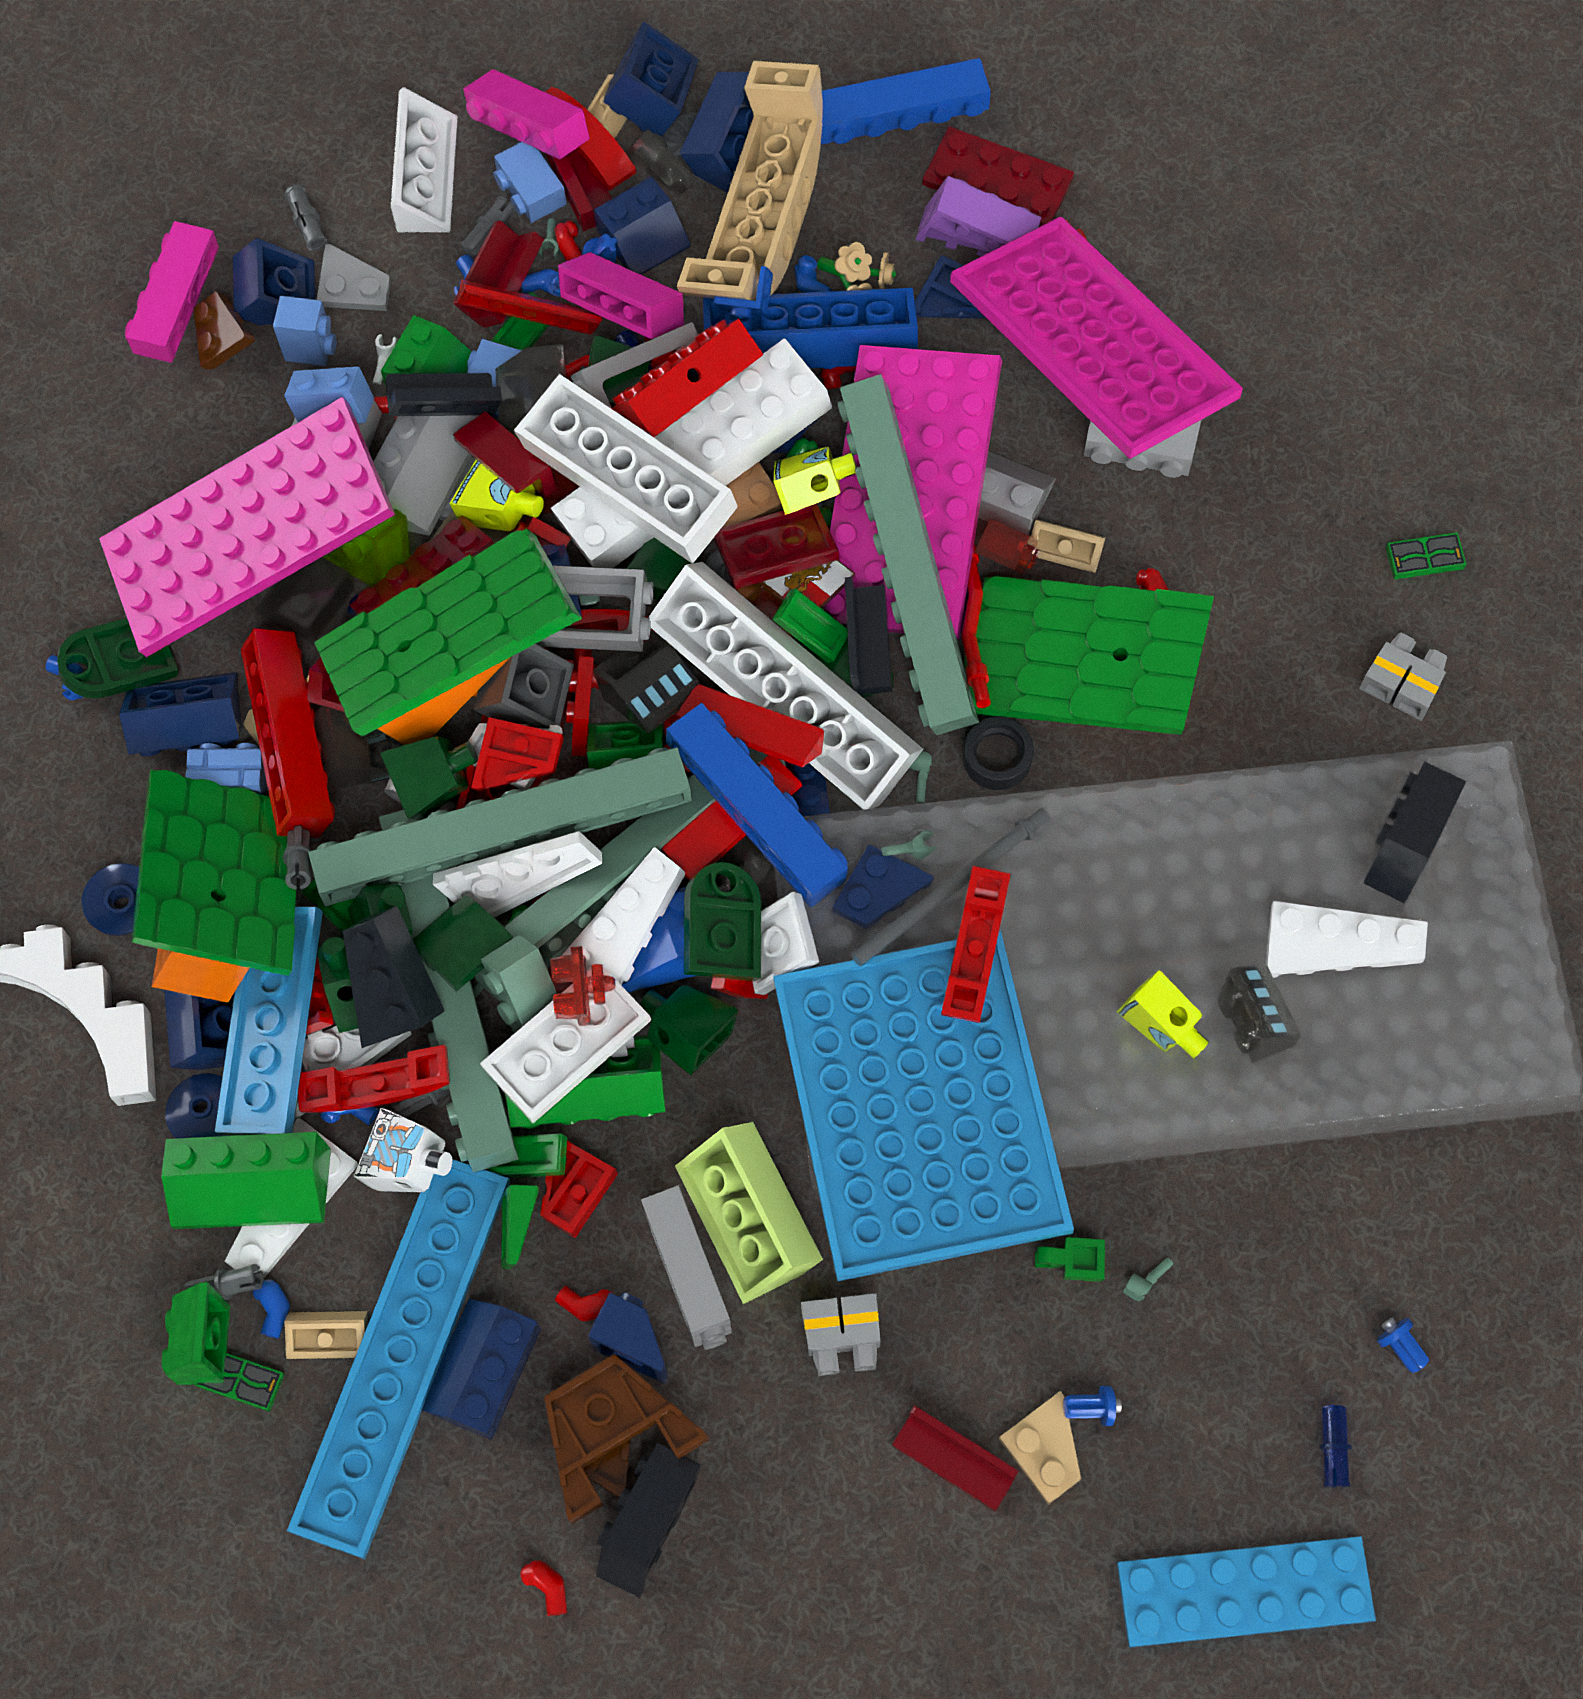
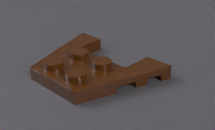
M615 1354L544 1396L559 1468L560 1484L563 1489L566 1505V1516L571 1524L576 1523L604 1505L585 1473L584 1467L654 1424H658L677 1459L709 1441L704 1430L695 1425L676 1406L667 1401Z

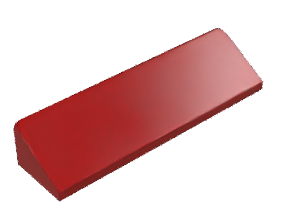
M464 279L460 282L457 303L589 335L595 332L602 321V316L585 308Z
M697 685L692 690L676 714L675 720H679L700 703H703L710 712L714 710L722 717L726 724L727 732L734 739L738 737L748 748L800 767H804L822 754L824 730L822 728L703 685Z
M767 755L757 764L758 766L760 764L764 765L770 771L774 778V785L781 793L787 792L792 796L803 786L778 758ZM715 801L662 847V852L685 872L684 877L690 881L701 869L718 861L743 839L746 834L720 804Z

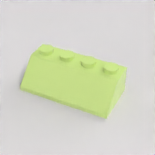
M753 1122L720 1129L675 1165L743 1304L803 1275L823 1260Z

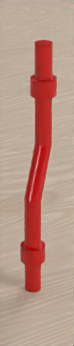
M974 545L967 587L969 594L961 637L968 665L965 669L967 683L973 688L976 706L978 708H986L991 704L987 687L989 675L987 666L982 663L976 637L983 589L977 566L979 554L976 545Z

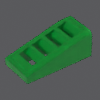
M509 1185L504 1190L501 1220V1267L503 1269H512L517 1264V1261H519L539 1186Z

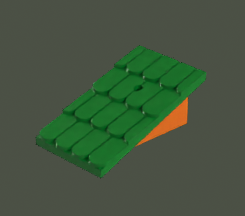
M525 529L524 531L512 532L474 557L469 554L419 587H411L404 590L368 614L364 611L314 643L320 653L334 689L339 696L352 730L361 736H365L379 729L400 743L407 745L433 737L513 655L579 621L582 617L536 535Z
M1000 576L985 577L982 586L983 599L976 637L982 663L987 666L989 682L987 687L991 704L986 708H978L973 688L969 686L977 714L1182 734L1214 596L1162 589L1150 591L1118 586L1099 587L1043 579L1040 582ZM964 656L963 660L965 669L968 666L966 656Z
M150 770L147 784L132 943L158 948L151 987L228 1003L250 968L289 976L292 972L296 890L290 888L285 882L287 865L283 861V853L287 848V836H277L269 796L257 794L246 788L221 786L207 779L183 777L173 771Z

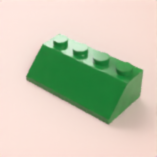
M648 1036L634 1037L635 1047L628 1048V1056L612 1057L611 1055L534 1123L506 1095L510 1127L535 1128L541 1124L550 1123L569 1125L580 1120L599 1119L609 1121L620 1116L638 1115L640 1117H649L656 1113L665 1112L661 1050L649 1041Z
M317 1132L166 1139L161 1177L170 1225L173 1229L324 1223L331 1148Z

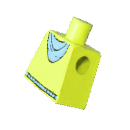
M824 447L775 461L773 482L785 515L840 494L839 480L856 475L855 468L857 464L852 453L833 459L829 447Z
M476 460L449 504L457 519L463 515L476 527L511 531L515 529L523 514L534 518L538 517L543 510L544 501L542 497L535 495L533 484L520 493H515Z
M1160 970L1144 981L1116 1011L1165 1052L1178 1044L1194 1059L1210 1042L1193 1027L1201 1019V1012Z

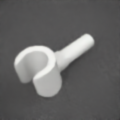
M381 334L375 340L379 358L373 379L374 384L380 385L383 379L381 369L397 344L396 338L393 337L391 345L383 346V335Z

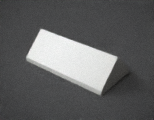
M404 87L399 90L391 209L397 232H450L457 116Z

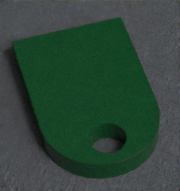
M127 618L80 630L70 635L62 643L57 656L58 673L63 684L75 694L87 698H105L170 680L178 676V668L168 645L148 657L139 652ZM79 662L85 664L88 668L83 673L75 674L70 672L67 667L72 663Z
M714 863L701 869L690 879L684 896V974L745 981H757L761 978V897L755 881L742 868L731 863ZM717 874H723L729 879V892H723L717 887L715 883Z

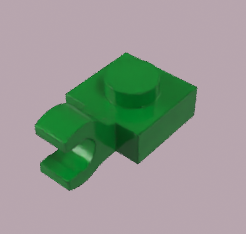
M1066 1237L1063 1242V1249L1038 1247L1037 1251H1035V1268H1063L1064 1280L1102 1282L1105 1279V1240Z

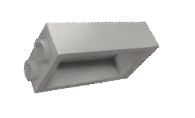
M693 322L576 372L570 376L573 381L572 383L611 408L603 390V382L608 378L670 351L678 350L695 341V337L698 334Z
M553 566L569 595L629 598L631 601L629 626L623 631L564 628L536 643L538 646L643 652V640L650 639L651 631L650 618H645L646 604H652L653 582H648L644 570Z
M679 1185L641 1199L646 1220L694 1347L703 1345L704 1349L707 1350L722 1345L727 1341L725 1336L732 1333L730 1318Z

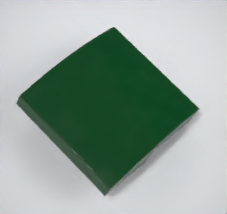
M464 895L412 940L421 959L433 972L436 971L457 992L485 968L481 959L512 940L513 936L468 895Z

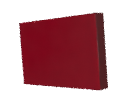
M817 503L786 515L784 511L721 528L713 538L735 590L840 560L839 550Z

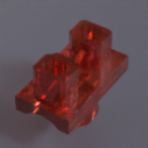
M570 947L571 955L550 959L553 983L573 982L574 989L572 993L553 994L554 1014L556 1019H577L579 1026L591 1025L589 993H593L594 1004H605V992L614 990L616 982L614 977L603 974L602 964L592 965V976L587 977L586 956L583 955V947Z

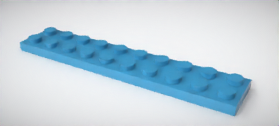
M452 1159V1167L449 1173L445 1176L434 1174L429 1188L424 1192H420L287 1529L289 1533L364 1560L366 1559L422 1413V1408L500 1210L504 1190L510 1184L509 1178L486 1170L473 1172L470 1165Z

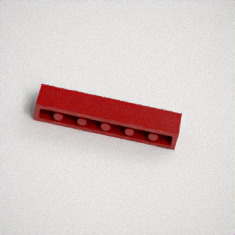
M254 628L241 647V654L277 836H287L289 831L294 830V826L301 825L303 830H309L310 838H320L329 824L333 822L335 808L329 799L327 789L328 775L323 770L321 761V742L316 737L314 727L315 712L310 708V703L307 701L308 682L307 678L304 677L301 665L302 651L297 646L295 632Z

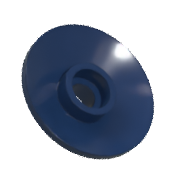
M126 863L109 865L97 871L85 885L81 898L82 911L90 925L99 932L113 936L133 933L139 867ZM119 899H129L126 907L122 909L116 908V903Z
M209 1073L194 1075L182 1081L172 1091L166 1104L165 1118L167 1126L175 1138L225 1136L215 1133L222 1076ZM199 1102H207L208 1104L207 1109L203 1113L195 1112V1107Z

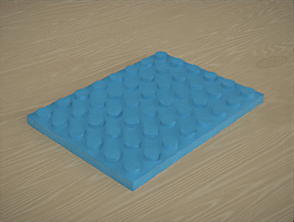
M1001 931L998 934L980 1023L941 1015L957 940L877 955L862 966L857 965L852 960L773 976L837 1281L1071 1234L1074 1231Z

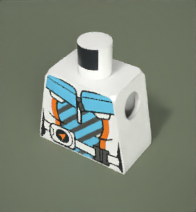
M381 1108L354 1177L378 1191L424 1192L429 1188L434 1174L445 1176L449 1173L452 1167V1156L450 1153L443 1151L445 1140L431 1130L387 1109Z

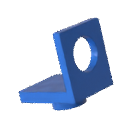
M761 266L756 301L714 296L713 304L721 311H729V315L734 318L750 319L751 314L767 316L773 273L767 266Z

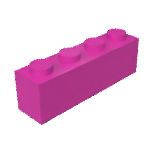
M494 69L463 89L467 101L466 109L472 119L558 159L563 158L590 139L583 109Z
M174 221L170 232L164 235L161 244V254L158 261L153 262L150 268V280L146 290L141 291L137 301L138 309L133 320L128 321L125 329V338L134 354L170 363L173 362L194 311L193 307L196 306L219 249L213 230Z
M591 252L558 265L561 298L649 339H654L684 326L683 294Z

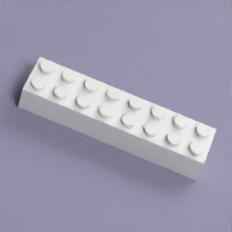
M784 338L763 353L762 357L654 438L726 486L832 409L827 389ZM582 487L576 489L551 508L562 528L571 537V540L593 568H614L640 549L644 543L654 538Z
M703 562L685 565L648 617L651 621V628L729 695L822 728L824 730L822 754L809 763L866 812L878 807L886 799L923 751L922 747Z

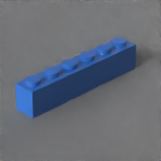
M977 58L823 90L821 144L830 142L844 144L854 137L864 135L877 137L885 133V131L892 129L911 130L921 123L931 121L944 123L951 117L966 114L972 117L981 114L984 110L989 109L991 92L981 59Z
M700 703L666 728V744L670 749L678 748L684 765L797 893L802 894L803 900L810 908L846 882L848 862L842 852L836 847L831 849L822 839L823 833L818 825L811 819L805 820L798 812L799 807L794 798L787 792L781 793L774 785V778L770 771L762 764L758 766L750 758V751L746 744L738 737L734 739L727 732L724 720L716 711L712 710L710 712L703 703Z

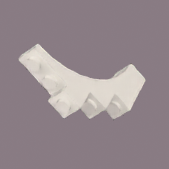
M42 925L37 927L36 931L24 932V947L17 944L0 946V982L16 984L44 994L67 1008L83 1023L95 1041L105 1067L109 1096L117 1106L156 1101L151 1013L143 1003L140 1004L138 1001L129 1000L116 1004V1007H112L110 974L103 965L92 962L78 964L76 969H72L71 938L62 927Z

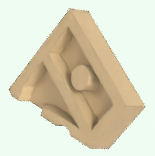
M1061 1391L999 1437L1001 1443L1048 1505L1081 1480L1070 1421L1065 1417L1063 1411V1400L1065 1397Z

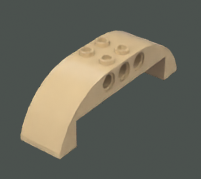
M753 61L744 89L754 117L706 259L687 257L677 284L678 291L683 295L714 299V296L756 301L761 266H767L773 273L770 296L781 283L791 260L806 214L818 168L822 134V85L818 65Z

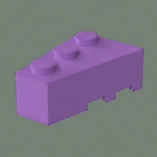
M947 176L926 205L915 240L924 242L926 237L946 241L945 248L956 250L958 244L978 249L977 255L984 256L1039 228L1041 217L1032 214L1024 207H1017L1003 201L995 194L986 193L974 188L964 180Z

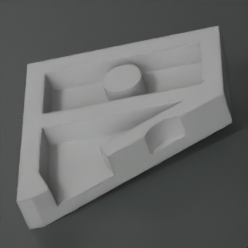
M325 244L317 300L322 301L324 307L387 311L391 285L390 276L331 244Z

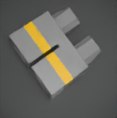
M1401 632L1391 643L1386 641L1366 673L1359 689L1389 704L1403 677H1407L1392 706L1422 721L1446 674L1444 667L1447 656L1435 649H1429L1424 660L1410 654L1416 642L1413 638Z
M876 1293L841 1297L840 1305L844 1333H841L837 1298L801 1302L808 1355L813 1356L818 1376L839 1373L837 1357L839 1352L853 1351L855 1371L876 1369L877 1348H880Z

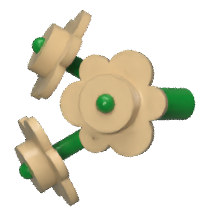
M854 242L849 247H841L838 251L840 257L836 261L821 257L817 263L819 270L838 276L846 291L872 290L869 283L859 286L851 284V282L857 279L864 281L869 276L879 277L880 289H886V285H892L893 278L896 276L894 264L888 263L889 255L884 252L881 259V269L869 268V265L872 263V257L865 253L864 246L859 242Z

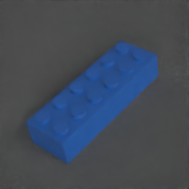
M913 288L772 294L769 299L767 316L751 314L750 319H739L762 353H765L785 338L809 368L833 369L836 367L857 366L860 345L918 349V325ZM703 298L704 330L711 325L714 326L723 319L727 324L738 319L731 317L729 311H721L713 304L714 299Z

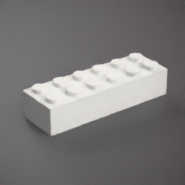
M560 374L514 430L526 450L692 564L738 507L731 489Z

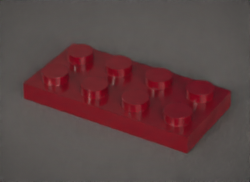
M949 126L923 177L922 185L938 190L947 176L964 180L974 188L986 193L995 194L1001 200L1017 207L1028 209L1032 214L1041 217L1039 227L1054 220L1072 183L1075 172Z
M462 515L457 520L446 524L442 532L431 541L421 544L414 554L402 564L392 567L386 576L373 587L363 590L357 599L350 604V607L356 615L363 611L368 614L404 590L411 587H419L469 554L474 557L495 543Z

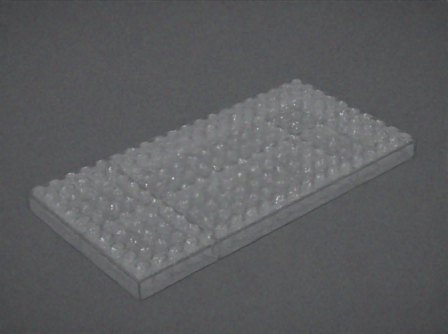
M1512 740L803 816L806 821L811 819L818 825L823 833L822 839L831 849L833 847L839 849L848 862L846 882L812 908L803 900L819 963L809 968L811 969L852 961L851 954L1014 829L1016 821L1022 817L1027 819L1039 808L1047 811L1050 820L1036 830V835L1029 841L1024 839L987 869L1011 874L999 931L1002 933L1059 1169L1575 1112L1583 1108V1062ZM1425 761L1467 782L1430 859L1404 904L1363 884L1381 848V846L1375 844V841L1383 825L1387 823L1392 826L1394 822L1387 817L1396 799L1399 797L1405 800L1407 796L1400 793L1409 773L1412 772L1418 775ZM928 830L933 833V836L924 841V843L928 847L937 846V849L925 859H916L910 853L892 855L934 876V881L926 890L923 888L906 900L904 905L895 911L887 912L880 921L868 929L833 913L834 904L868 844L882 850V847L910 842L922 831ZM773 866L778 901L791 892L796 891ZM969 883L875 956L957 940ZM1273 901L1428 922L1425 959L1422 963L1376 968L1363 966L1353 967L1352 970L1336 971V969L1314 971L1313 974L1297 975V973L1281 974L1273 978H1264L1271 905ZM1256 966L1289 1036H1276L1244 967ZM1158 970L1202 1014L1201 1019L1193 1027L1210 1042L1194 1059L1178 1044L1166 1052L1161 1050L1116 1012L1135 990ZM804 1127L811 1195L819 1196Z

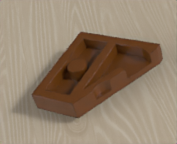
M214 292L193 307L200 367L207 370L215 369L255 342L254 335L246 331L241 325L243 319L239 313L233 310V305L227 296Z

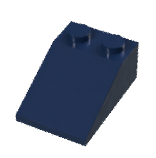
M643 21L608 86L603 102L613 112L623 115L635 123L643 132L651 134L660 140L681 113L699 59Z

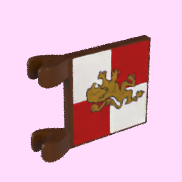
M837 560L739 588L737 592L750 603H753L762 590H765L782 604L789 590L796 588L823 609L845 587V577H853L854 579L855 573ZM783 629V631H785V632H786L789 636H791L794 640L796 639L794 636H792L790 633H788L785 629Z

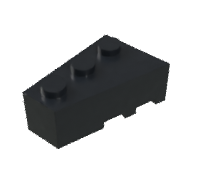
M1425 761L1418 775L1410 772L1400 793L1407 796L1405 800L1399 797L1396 799L1387 817L1394 822L1392 826L1387 823L1383 825L1375 841V844L1381 846L1363 884L1405 904L1430 859L1467 781Z
M397 905L370 915L343 931L361 1048L423 1027L445 1012Z
M658 1443L650 1456L645 1453L643 1454L634 1472V1476L638 1479L633 1489L631 1490L626 1487L623 1490L615 1510L620 1512L614 1524L609 1521L606 1522L597 1540V1545L602 1548L596 1577L638 1598L641 1597L645 1589L646 1577L654 1562H658L662 1554L661 1548L672 1527H675L698 1479L700 1463L685 1456L677 1459L673 1450Z

